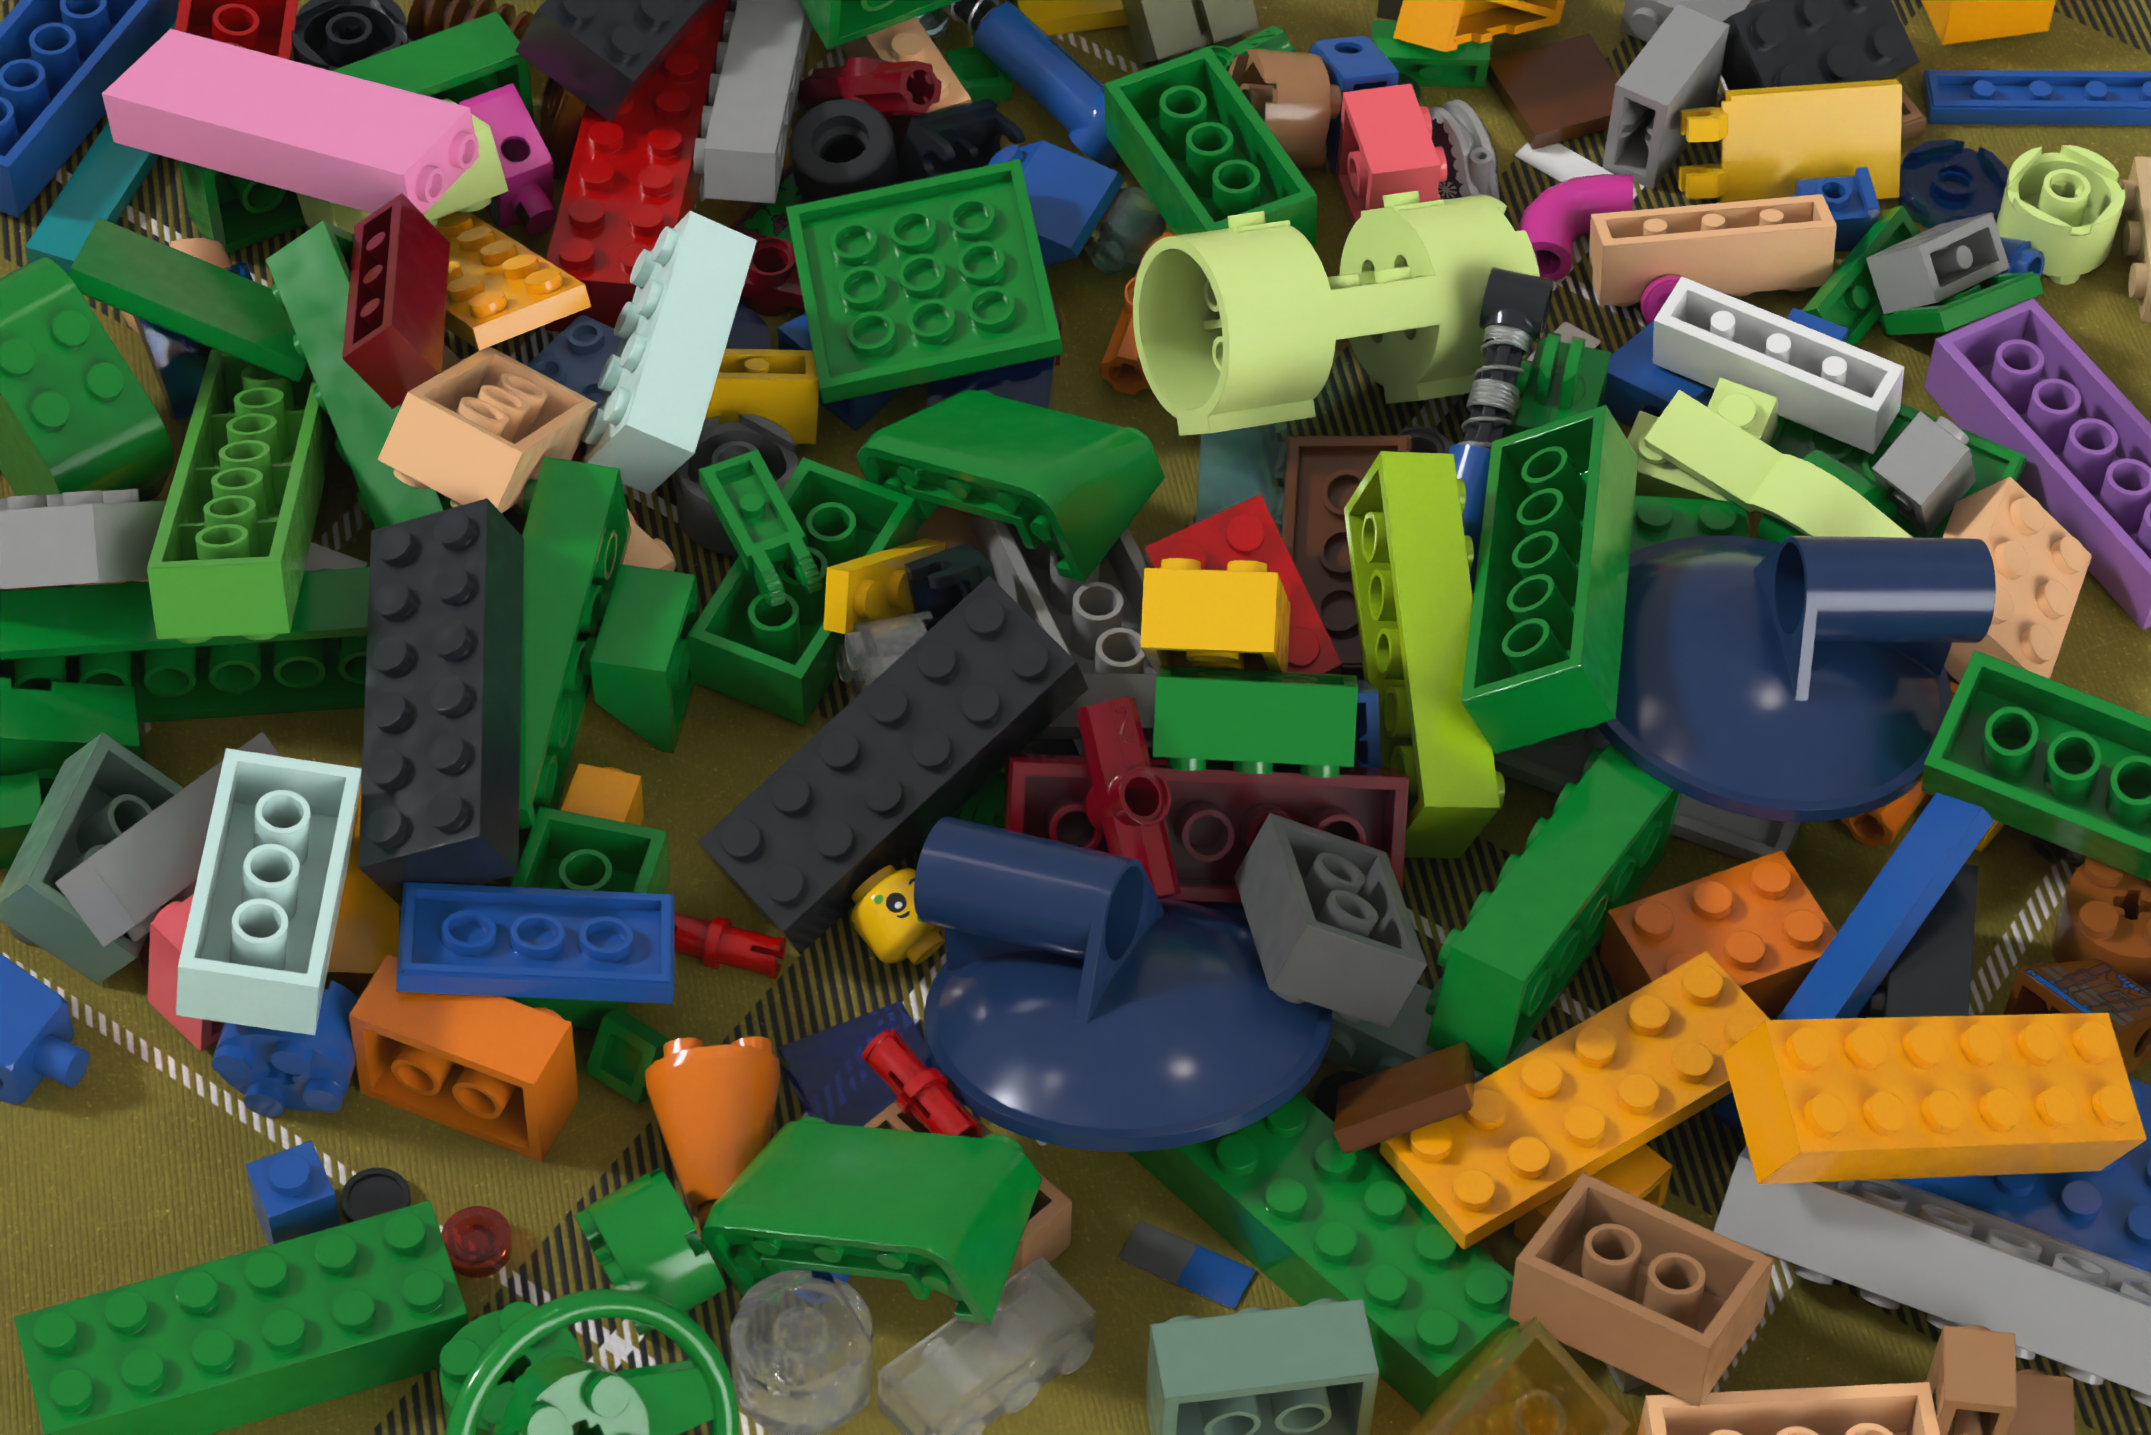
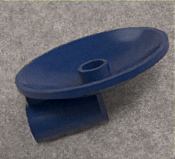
M1723 535L1674 539L1635 551L1630 554L1616 719L1597 725V728L1620 753L1654 779L1679 793L1725 811L1775 821L1815 822L1849 818L1890 804L1908 793L1922 781L1924 762L1952 702L1951 687L1944 667L1952 643H1978L1986 636L1990 628L1996 596L1995 570L1991 553L1984 541L1972 538L1788 536L1781 543L1756 538Z
M949 816L940 819L930 831L923 845L916 869L914 905L917 916L922 922L945 927L947 961L933 980L927 995L924 1009L925 1043L933 1067L937 1068L948 1080L947 1089L979 1116L1021 1136L1068 1148L1108 1152L1153 1151L1176 1148L1230 1134L1259 1121L1290 1101L1308 1084L1319 1069L1327 1054L1332 1036L1333 1010L1306 1001L1300 1004L1292 1003L1279 997L1274 991L1269 990L1244 909L1224 902L1159 900L1143 864L1133 858Z

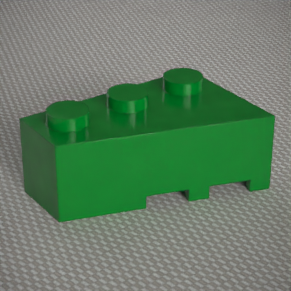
M0 678V776L39 771L44 797H46L64 761L102 732L145 761L142 727L134 687L52 681L50 691L11 688V678Z

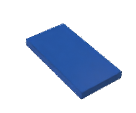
M403 882L396 992L673 1004L675 895Z

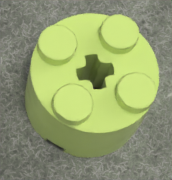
M2062 145L2060 152L2041 154L2042 146L2026 151L2012 164L1996 226L2000 237L2031 241V248L2044 254L2042 274L2046 275L2054 283L2068 285L2078 281L2081 274L2088 273L2099 267L2109 256L2126 198L2125 188L2122 190L2118 183L2119 173L2114 165L2101 155L2072 145Z

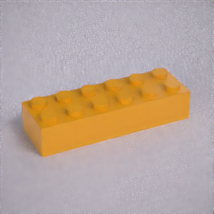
M2109 1013L1765 1020L1723 1053L1758 1185L2101 1171L2147 1140Z

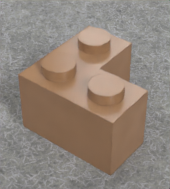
M1980 1325L1943 1326L1925 1381L1930 1383L1940 1435H2075L2073 1378L2050 1376L2046 1372L2035 1369L2016 1372L2015 1333L1991 1331L1989 1328Z

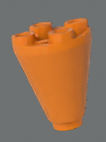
M759 1036L744 1037L735 1040L731 1045L705 1046L704 1041L698 1038L687 1037L671 1040L663 1045L664 1057L655 1061L645 1071L647 1096L690 1212L698 1218L701 1231L712 1205L771 1140L780 1086V1062L772 1054V1044L768 1038Z

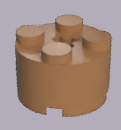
M1246 49L1249 55L1238 54L1228 71L1230 76L1297 168L1320 169L1326 158V137L1330 119L1334 120L1338 117L1342 100L1340 87L1329 82L1328 73L1322 58L1313 53L1264 49Z

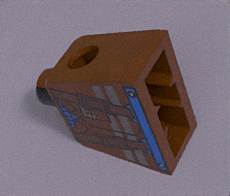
M2099 959L2019 968L2003 1015L2109 1013L2127 1074L2147 1064L2151 1058V984L2139 985L2109 963Z

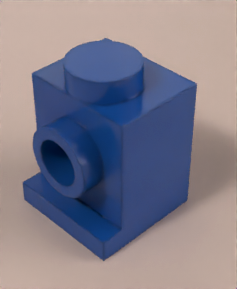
M1867 167L1856 168L1854 176L1797 180L1794 196L1788 197L1823 195L1837 225L1834 252L1852 251L1878 220L1880 207Z

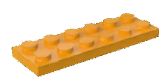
M456 211L437 219L438 222L434 227L450 242L445 328L480 351L591 307L587 289L583 282L471 212L463 213Z
M1705 951L1474 1083V1099L1471 1110L1383 1141L1380 1144V1154L1458 1245L1465 1250L1569 1189L1582 1173L1589 1176L1593 1175L1732 1093L1723 1053L1762 1022L1770 1019L1709 953Z

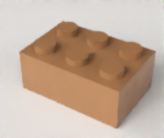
M1582 1173L1516 1258L1509 1318L1700 1407L1764 1317L1773 1258Z

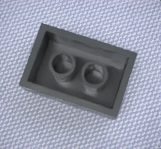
M1269 813L1234 875L1269 990L1274 991L1279 997L1292 1003L1300 1004L1306 1001L1331 1009L1340 1017L1354 1023L1368 1021L1390 1028L1426 968L1427 962L1387 852Z

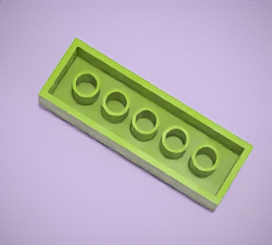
M1380 451L1344 507L1364 680H1367L1374 686L1379 694L1381 767L1397 768L1409 777L1404 858H1460L1475 838L1481 834L1483 828L1495 813L1501 809L1505 797L1504 778L1500 771H1495L1493 749L1461 702L1474 595L1471 589L1469 573L1473 565L1474 547L1471 537L1464 535L1462 520L1466 504V487L1463 479L1457 478L1454 454Z

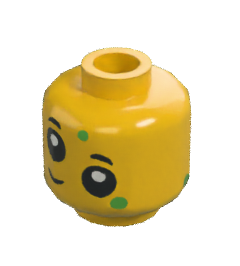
M888 865L869 877L851 896L856 905L850 915V922L882 962L894 964L908 958L913 965H918L936 952L945 942L944 938L939 934L943 927L922 922L917 916L914 905L915 869L903 868L897 871L893 865Z

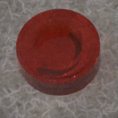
M483 1206L464 1208L453 1214L446 1221L442 1229L441 1235L453 1271L462 1276L470 1278L490 1276L501 1270L511 1257L513 1247L509 1223L501 1213L492 1208Z

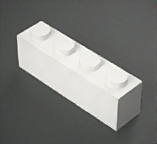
M1685 277L1680 278L1654 319L1653 364L1714 389L1721 377L1777 397L1779 416L1871 454H1874L1900 410L1904 366Z

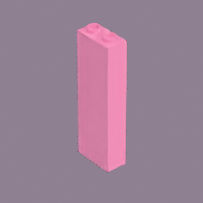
M170 29L102 93L114 143L368 213L375 212L403 193L424 214L434 203L439 201L448 188L479 157V144L474 132L470 107Z

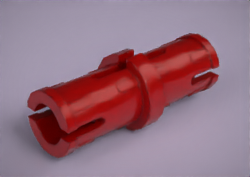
M674 912V952L700 958L705 967L717 970L721 964L767 975L768 978L772 979L778 977L782 966L776 962L777 958L784 960L786 938L773 937L731 926L730 919L715 916L712 921Z
M891 1029L890 1032L885 1030L869 1042L862 1053V1059L887 1083L897 1096L896 1105L907 1117L915 1116L934 1134L979 1138L983 1126L954 1098V1095L947 1089L948 1080L937 1068H928L915 1055L895 1029Z

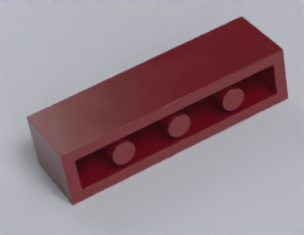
M403 193L357 223L354 227L342 359L391 409L403 403L408 391L442 372L450 242Z

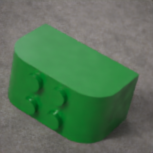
M40 257L0 278V470L16 495H56L66 492L138 489L139 502L149 501L160 495L174 465L173 449L166 428L151 399L75 283L56 262L47 257Z

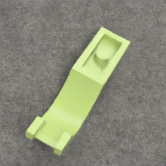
M1678 390L1644 437V443L1647 448L1749 512L1759 511L1788 523L1807 536L1913 538L1857 491L1832 474L1808 461L1790 454H1782L1681 390Z

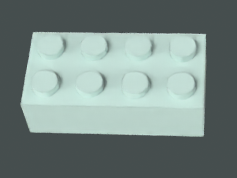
M689 211L673 229L666 226L662 230L651 251L644 249L640 253L630 276V283L637 286L632 302L628 301L624 305L614 328V335L621 338L616 355L612 354L608 358L599 377L598 388L605 391L600 408H595L582 436V442L589 444L583 463L619 468L622 484L650 495L695 454L757 242L756 239Z
M226 748L178 964L177 1016L315 1035L358 818L361 768Z

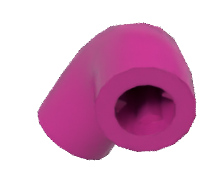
M1600 174L1573 177L1547 188L1523 211L1517 231L1525 230L1528 234L1536 256L1540 277L1556 282L1563 279L1570 272L1573 264V242L1579 237L1590 234L1591 214L1633 210V175Z

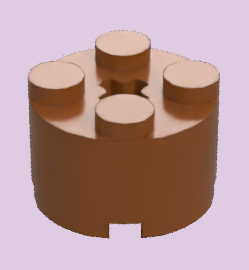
M2086 857L2085 863L2074 872L2069 881L2054 928L2052 950L2056 962L2099 959L2109 963L2139 985L2151 984V882Z

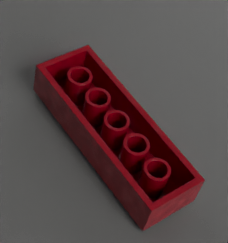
M1006 753L1003 829L1109 853L1105 835L1095 829L1086 813L1087 795L1093 787L1087 757ZM1149 758L1151 768L1160 772L1171 790V805L1168 814L1164 817V822L1181 893L1164 899L1242 903L1234 875L1269 813L1387 852L1402 893L1409 777L1397 768L1340 766L1339 777L1323 778L1300 775L1299 764L1273 763V773L1246 774L1234 772L1233 762L1207 761L1206 770L1186 771L1166 768V759ZM1125 793V801L1132 811V803L1129 796Z

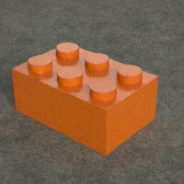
M1783 850L1609 910L1599 958L1625 998L1707 951L1764 1014L1771 1018L1781 1014L1837 932Z
M387 954L349 1014L360 1093L543 1162L579 1101L572 1022L564 1020L560 1015L548 1008H532L502 996L396 992L398 958Z

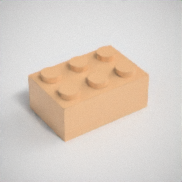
M2008 477L1957 501L1943 535V538H1972L1984 541L1991 553L1995 570V607L1992 622L1986 636L1978 643H1952L1944 664L1946 671L1959 684L1975 650L2050 679L2092 554L2082 546L2079 540L2064 529L2035 498L2031 497L2013 478Z

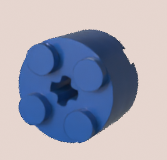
M331 980L328 990L324 989L315 1035L224 1022L212 1059V1067L228 1084L245 1095V1106L259 1115L267 1117L280 1116L285 1108L325 1113L337 1112L342 1107L356 1064L349 1014L359 998L346 987Z

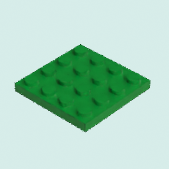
M1020 159L786 207L823 404L1064 354Z

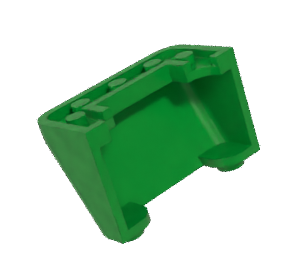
M964 390L871 434L857 454L859 466L867 481L915 498L916 531L925 520L929 519L939 505L1016 525L1026 548L1035 550L1041 542L1044 543L1061 558V561L1056 566L1059 576L1085 582L1165 478L1157 456L1153 451L1154 447L1151 440L1136 428H1123L996 396L985 390Z
M803 1117L800 1121H791L784 1124L712 1205L701 1232V1237L742 1296L774 1299L778 1285H791L797 1269L902 1280L915 1299L928 1300L931 1291L935 1290L957 1301L958 1304L954 1314L959 1321L991 1324L1042 1178L1031 1160L1023 1153L1022 1146L1015 1140L1003 1135L989 1134L984 1138L831 1124L820 1118Z

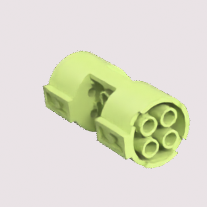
M1419 191L1383 195L1384 208L1361 211V217L1354 224L1346 239L1338 276L1327 277L1315 249L1300 231L1290 226V220L1266 223L1264 211L1227 216L1229 225L1227 229L1161 238L1146 252L1139 267L1134 288L1133 326L1136 347L1143 372L1157 400L1172 416L1177 418L1179 436L1209 434L1316 417L1313 399L1321 392L1329 377L1334 359L1336 340L1349 339L1352 349L1363 368L1376 382L1384 386L1386 404L1421 401L1469 393L1472 382L1476 380L1474 373L1482 367L1484 361L1480 348L1485 344L1482 340L1485 331L1479 327L1484 294L1492 268L1495 267L1540 277L1536 256L1528 234L1525 230H1514L1504 215L1507 205L1494 197L1475 195L1420 203Z

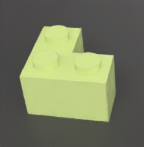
M1720 377L1707 407L1770 445L1778 426V398ZM1639 410L1627 438L1638 457L1635 495L1731 501L1647 448L1644 443V437L1659 417Z

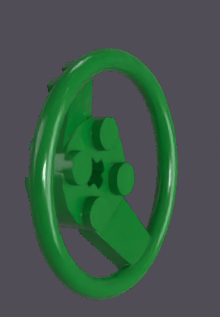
M594 1289L564 1295L546 1302L523 1315L495 1338L478 1358L463 1382L450 1412L445 1435H476L480 1417L494 1387L513 1362L528 1348L563 1327L599 1318H621L648 1325L672 1339L687 1354L690 1360L626 1369L615 1373L596 1363L580 1361L575 1357L569 1356L539 1362L517 1378L511 1386V1389L516 1391V1393L506 1406L502 1424L498 1421L495 1422L494 1435H573L572 1426L577 1422L580 1423L577 1435H678L710 1421V1435H739V1412L733 1380L726 1362L707 1333L690 1316L676 1306L642 1292L625 1289Z

